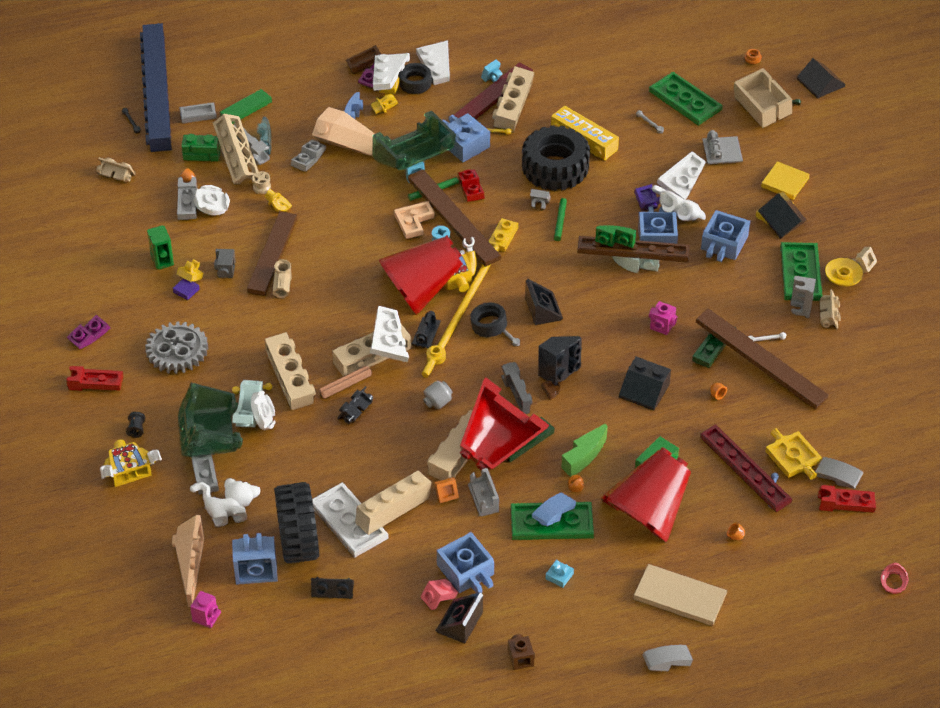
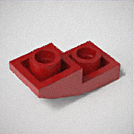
M475 169L458 172L460 185L467 202L485 199L484 191Z

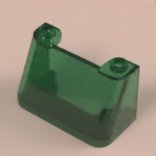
M431 110L424 113L426 119L423 123L418 122L417 130L394 140H391L388 136L384 137L381 132L374 134L372 156L380 164L397 170H404L451 150L455 145L456 134Z
M190 383L178 411L182 456L192 458L230 453L241 448L243 438L240 433H233L231 416L238 408V402H236L234 393Z

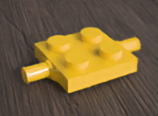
M777 428L773 429L771 435L776 441L766 446L765 450L770 458L788 478L805 472L810 480L815 479L817 473L811 467L819 464L822 460L817 451L799 431L783 436Z

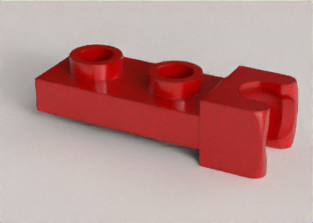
M83 366L69 367L71 377L66 379L69 390L99 389L120 391L123 371L84 369Z
M821 485L817 497L821 499L818 509L821 511L833 512L836 509L874 513L876 510L875 492L835 489V486Z

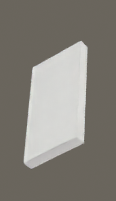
M343 482L312 499L314 511L354 558L389 538L388 533L383 527L368 535L355 523L356 508L361 502Z

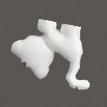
M657 185L652 187V191L660 195L659 201L664 211L676 212L679 219L684 221H693L698 218L706 219L705 213L695 202L685 200Z
M228 478L224 484L226 489L225 499L211 497L210 486L204 482L193 484L190 490L193 493L203 490L205 509L212 517L215 526L221 527L228 524V516H232L236 523L247 520L245 506H248L252 499L260 494V487L250 485L245 481H235L232 478Z

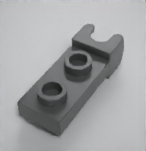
M511 362L502 365L501 368L504 375H501L505 387H510L520 410L525 414L530 413V405L533 403L530 393L526 392L524 380H520V370L517 363Z

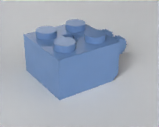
M468 113L460 118L451 115L448 118L449 122L444 119L440 121L441 143L460 161L465 162L490 147V131Z
M648 207V212H639V241L677 244L676 212H665L662 207H660L659 212H654L653 207Z
M715 210L702 235L701 249L707 251L706 257L711 258L715 253L718 254L717 261L722 262L724 257L736 260L748 238L750 221Z
M472 532L437 550V566L459 593L470 587L475 593H482L480 582H483L487 588L493 587V581L490 577L494 575V560Z
M256 533V538H249L248 534H243V538L232 540L236 585L278 581L274 536L262 537L261 533Z

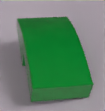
M613 225L596 227V242L611 247L616 242L633 248L636 230Z

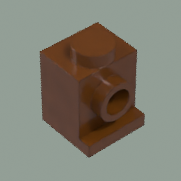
M522 634L514 635L508 640V652L513 670L534 667L535 653L529 636L524 637Z

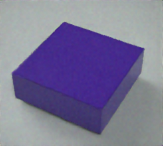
M183 278L173 287V293L189 300L200 288L197 283Z

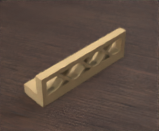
M223 114L213 122L233 183L240 184L246 178L252 179V176L258 172L240 117Z

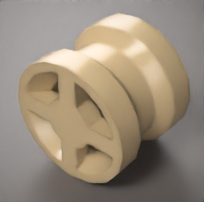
M256 172L252 176L254 192L265 194L271 189L270 175L267 172Z

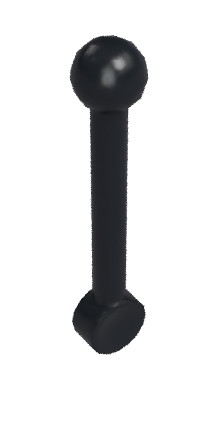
M123 108L122 113L127 116L134 127V133H140L141 129L139 126H136L128 113L129 110Z

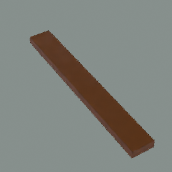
M424 169L408 175V181L426 201H429L432 208L462 241L465 238L466 244L470 245V238H474L475 242L472 250L475 251V256L485 267L501 260V255Z
M709 308L696 318L695 323L815 410L827 400V393Z

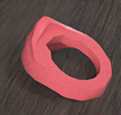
M896 562L886 566L881 574L882 587L891 594H898L904 591L908 584V574L904 567ZM890 574L900 576L902 580L900 588L892 589L887 586L886 579Z

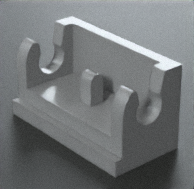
M795 276L791 305L801 309H791L793 314L809 318L816 279Z
M488 468L482 469L481 476L478 478L472 473L468 487L479 516L499 512V497Z

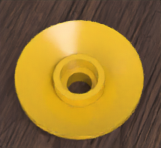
M837 258L827 264L825 274L836 285L852 286L862 279L863 270L854 260Z

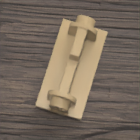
M99 157L102 163L101 166L98 165L96 170L99 172V175L111 178L113 172H115L113 178L123 182L131 180L130 174L136 175L131 168L132 166L122 162L120 164L111 158L103 159Z
M832 289L829 296L823 295L820 299V323L825 328L835 325L837 330L838 321L841 320L838 311L840 301L838 296L834 295Z

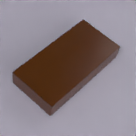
M375 45L346 59V62L351 72L355 73L374 64L375 56L381 55Z

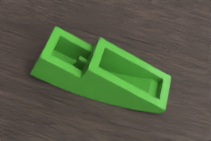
M603 424L574 440L573 449L562 455L561 468L570 477L581 472L598 455L607 439V425Z

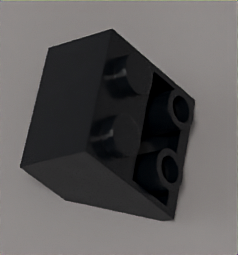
M580 336L550 337L540 344L538 351V376L547 381H552V384L556 386L557 382L564 381L572 373L578 371L581 368L582 338Z

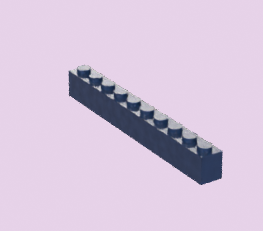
M163 23L142 25L143 32H140V41L143 43H140L141 53L144 54H141V62L145 64L141 65L142 75H145L142 77L143 87H146L143 88V96L147 98L143 102L144 110H147L144 111L145 122L148 121V123H145V131L149 133V135H145L146 145H150L151 152L172 150Z

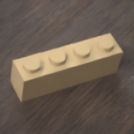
M469 410L465 416L461 417L457 427L450 431L445 442L442 441L437 452L429 457L427 462L429 475L439 480L455 477L468 461L459 452L461 451L460 444L472 410Z
M414 472L358 505L355 523L368 535L428 500L430 498L431 481L421 472Z

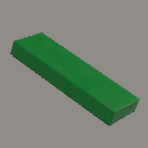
M260 89L220 111V116L223 114L239 116L241 120L270 104L272 97Z

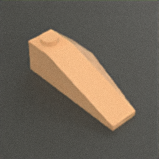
M330 107L317 119L312 136L318 141L382 159L387 145L386 141L350 115Z
M196 515L178 526L177 534L173 535L172 547L176 548L188 607L194 601L204 544L201 515Z

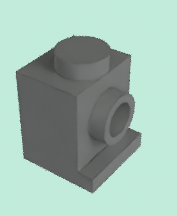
M216 249L214 269L218 270V278H233L236 263L234 249Z

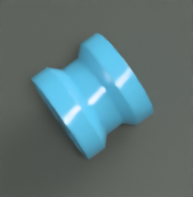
M445 226L433 228L432 241L446 235L449 237L450 230Z

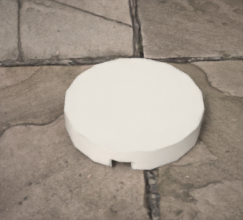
M213 185L201 186L200 189L195 191L193 199L195 206L200 211L209 215L225 213L230 203L226 192L224 194L222 189Z
M264 391L253 393L251 407L256 423L263 430L273 428L275 420L273 421L272 416H275V410L270 397L267 394L264 395Z

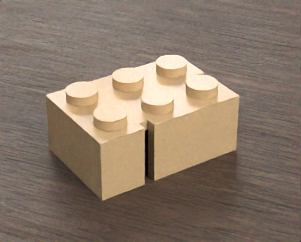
M764 68L734 82V97L762 128L776 122V118L780 120L792 114V98L774 79L772 80V77Z

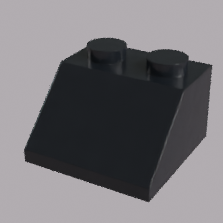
M636 356L627 370L619 398L654 411L670 385L671 369Z

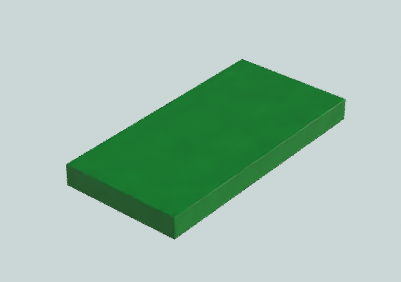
M671 72L649 87L650 93L698 126L723 109L722 104L675 72Z
M781 242L784 300L792 299L795 276L816 279L812 301H820L822 298L818 243Z
M576 502L574 509L562 513L560 521L549 526L542 525L539 521L532 518L534 511L543 503H511L512 540L594 538L592 502Z

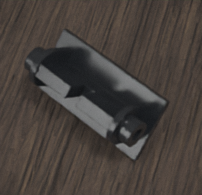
M428 311L425 313V317H422L412 345L424 348L431 347L441 320H436L435 312Z
M366 386L361 391L357 389L351 396L352 401L350 403L345 402L341 406L338 420L343 416L347 424L354 423L362 414L357 407L364 412L373 402V396L364 392L367 388Z
M311 578V597L353 599V579Z

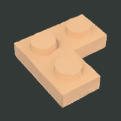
M429 201L396 209L394 210V215L405 238L409 239L423 235V228L420 222L433 219L434 211Z

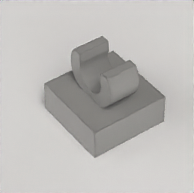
M531 189L532 208L535 209L536 203L540 202L542 203L541 209L544 210L546 208L545 203L550 202V193L548 191Z

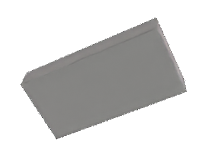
M214 103L179 107L182 123L217 118Z

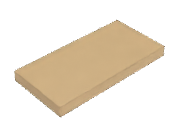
M648 564L634 594V600L713 626L726 597L727 590Z

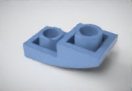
M356 92L350 98L344 111L354 119L359 117L360 110H363V100H360V92Z
M561 492L538 507L532 514V518L539 521L542 525L549 526L560 521L562 513L574 509L576 501Z

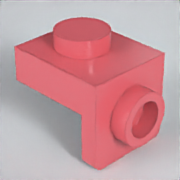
M447 579L428 581L421 599L431 610H436L440 601L455 599L458 591Z

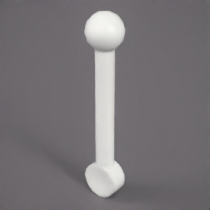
M781 332L778 335L748 337L753 341L777 338L783 340L786 338V334Z

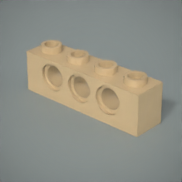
M514 67L513 72H509L506 81L508 85L504 84L502 90L503 97L500 96L497 103L499 108L493 112L492 119H495L494 127L504 130L510 128L511 132H514L530 91L534 72L519 67Z
M401 324V334L405 339V349L407 351L411 349V336ZM373 332L332 350L333 364L342 376L364 366L371 367L389 359L370 353Z
M287 332L266 338L265 351L291 410L313 404V396L316 395L313 384L308 382L307 370L301 366L302 360L299 353H295L293 339H289Z

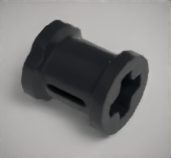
M131 412L128 415L129 426L126 428L128 436L139 438L143 435L144 429L142 426L146 419L143 413Z

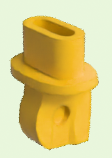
M388 94L380 100L377 97L376 101L370 105L375 114H378L382 111L384 113L387 112V109L394 107L398 102L392 94Z
M271 189L264 196L269 201L268 205H272L277 212H285L292 207L280 193H275Z

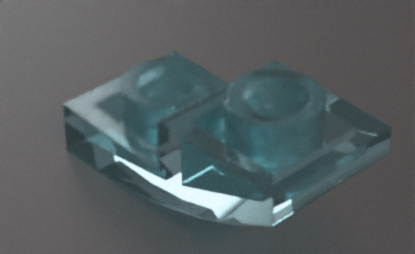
M263 117L262 122L258 124L257 133L260 134V141H263L269 147L265 152L270 155L272 150L271 128L267 117Z

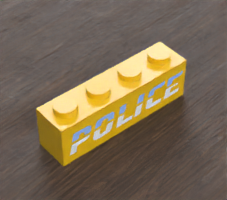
M563 106L551 116V126H565L567 129L572 128L575 132H579L587 140L590 152L605 161L618 150V136L567 106Z

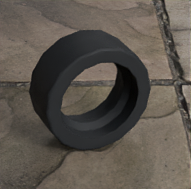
M421 63L405 65L403 71L399 72L401 89L411 94H420L427 91L432 84L431 70ZM410 76H421L424 79L420 81H410L406 78Z
M497 303L480 304L470 314L472 329L475 334L481 337L497 336L507 327L506 312ZM487 316L499 318L495 322L488 324L479 322Z

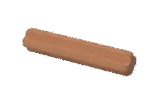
M364 366L321 387L319 393L322 398H327L371 376V370L368 366Z

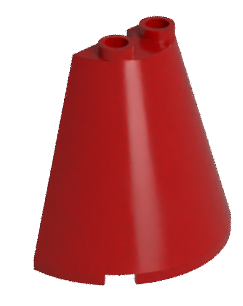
M448 235L379 259L381 266L416 315L421 312L463 265L459 259L462 255L456 247L451 248L453 242Z
M486 377L482 382L460 444L461 451L459 452L465 459L474 461L476 467L481 471L485 468H488V470L494 469L549 427V424L534 413L530 417L499 395L498 393L501 391V388Z
M662 447L605 492L600 499L615 510H620L645 526L649 532L667 542L691 471L686 468L687 462L679 457L674 459L671 457L672 453Z

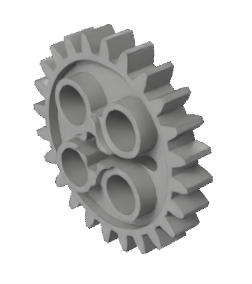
M179 321L174 326L171 322H169V327L162 325V330L156 328V334L150 333V338L147 339V344L145 345L147 358H149L150 363H153L154 368L159 366L160 371L166 368L167 373L174 370L175 374H177L178 369H181L184 373L185 368L192 370V365L199 366L198 361H204L203 356H207L208 350L207 337H205L204 331L200 332L199 327L194 329V324L188 327L187 322L180 325Z

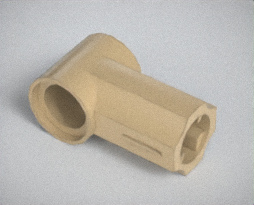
M283 259L277 261L274 265L273 295L277 298L289 296L290 281L292 279L291 263Z

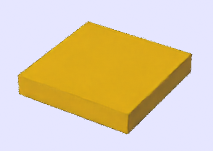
M777 161L763 180L761 187L777 194L784 192L789 199L794 200L808 181L810 174Z

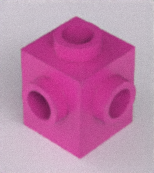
M659 301L655 308H651L649 318H651L650 329L668 335L671 328L677 322L676 307Z

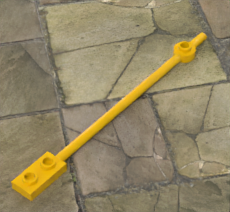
M501 218L489 239V243L497 251L505 252L518 230V223ZM484 265L481 266L438 345L427 349L428 363L421 373L423 377L428 378L434 366L445 361L446 351L444 348L490 265L486 267Z

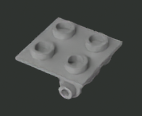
M711 130L708 132L707 138L702 139L708 164L743 162L737 136L718 138L717 132Z

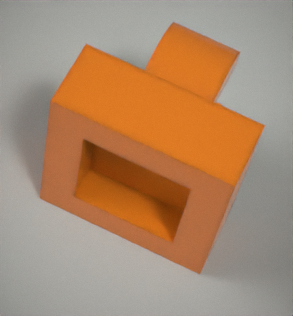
M454 477L434 482L439 503L459 498Z

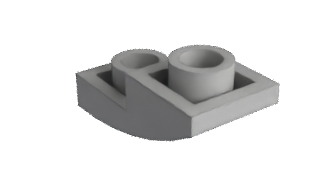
M310 140L302 146L301 153L291 159V166L306 172L324 153L326 145L316 140Z
M823 457L815 471L817 477L835 480L838 486L853 489L856 488L863 475V472L858 468L827 457Z
M686 645L663 646L643 653L649 670L668 671L671 665L690 666L693 661Z

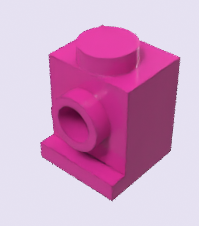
M203 591L199 592L190 606L192 621L209 628L213 626L221 613V610L216 605L215 596Z

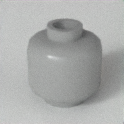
M435 381L424 390L425 398L423 401L429 408L433 406L435 409H441L451 401V394L453 392L446 382Z

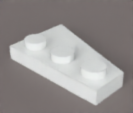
M448 41L416 48V54L421 63L431 70L433 85L450 81Z
M409 53L375 56L374 90H386L393 87L398 79L399 72L404 69L405 62H408L410 59Z
M691 152L659 177L657 184L666 191H671L686 200L705 165V161L694 152Z
M378 307L370 353L408 362L409 355L405 349L406 343L401 334L402 328L397 310Z

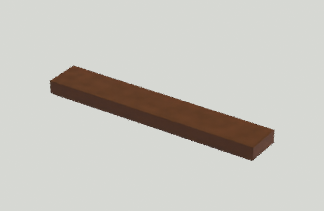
M279 212L247 287V293L266 295L275 274L274 265L283 255L296 224L297 214Z
M579 236L577 253L688 262L690 245L635 240L633 248L616 242L611 247L596 242L595 237Z

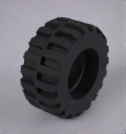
M555 125L549 128L542 127L539 131L535 130L523 143V174L530 182L532 181L533 185L541 186L545 190L551 189V191H556V189H561L563 191L568 187L571 189L576 184L581 183L588 174L590 147L587 140L572 128L567 129L565 126L555 127ZM559 156V157H563V158H565V159H561V160H551V159H548L547 157Z
M300 482L277 486L274 488L284 562L290 564L316 560L320 555L309 483Z

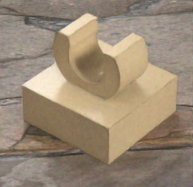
M864 247L860 253H857L856 259H852L861 266L863 273H868L877 263L871 247Z

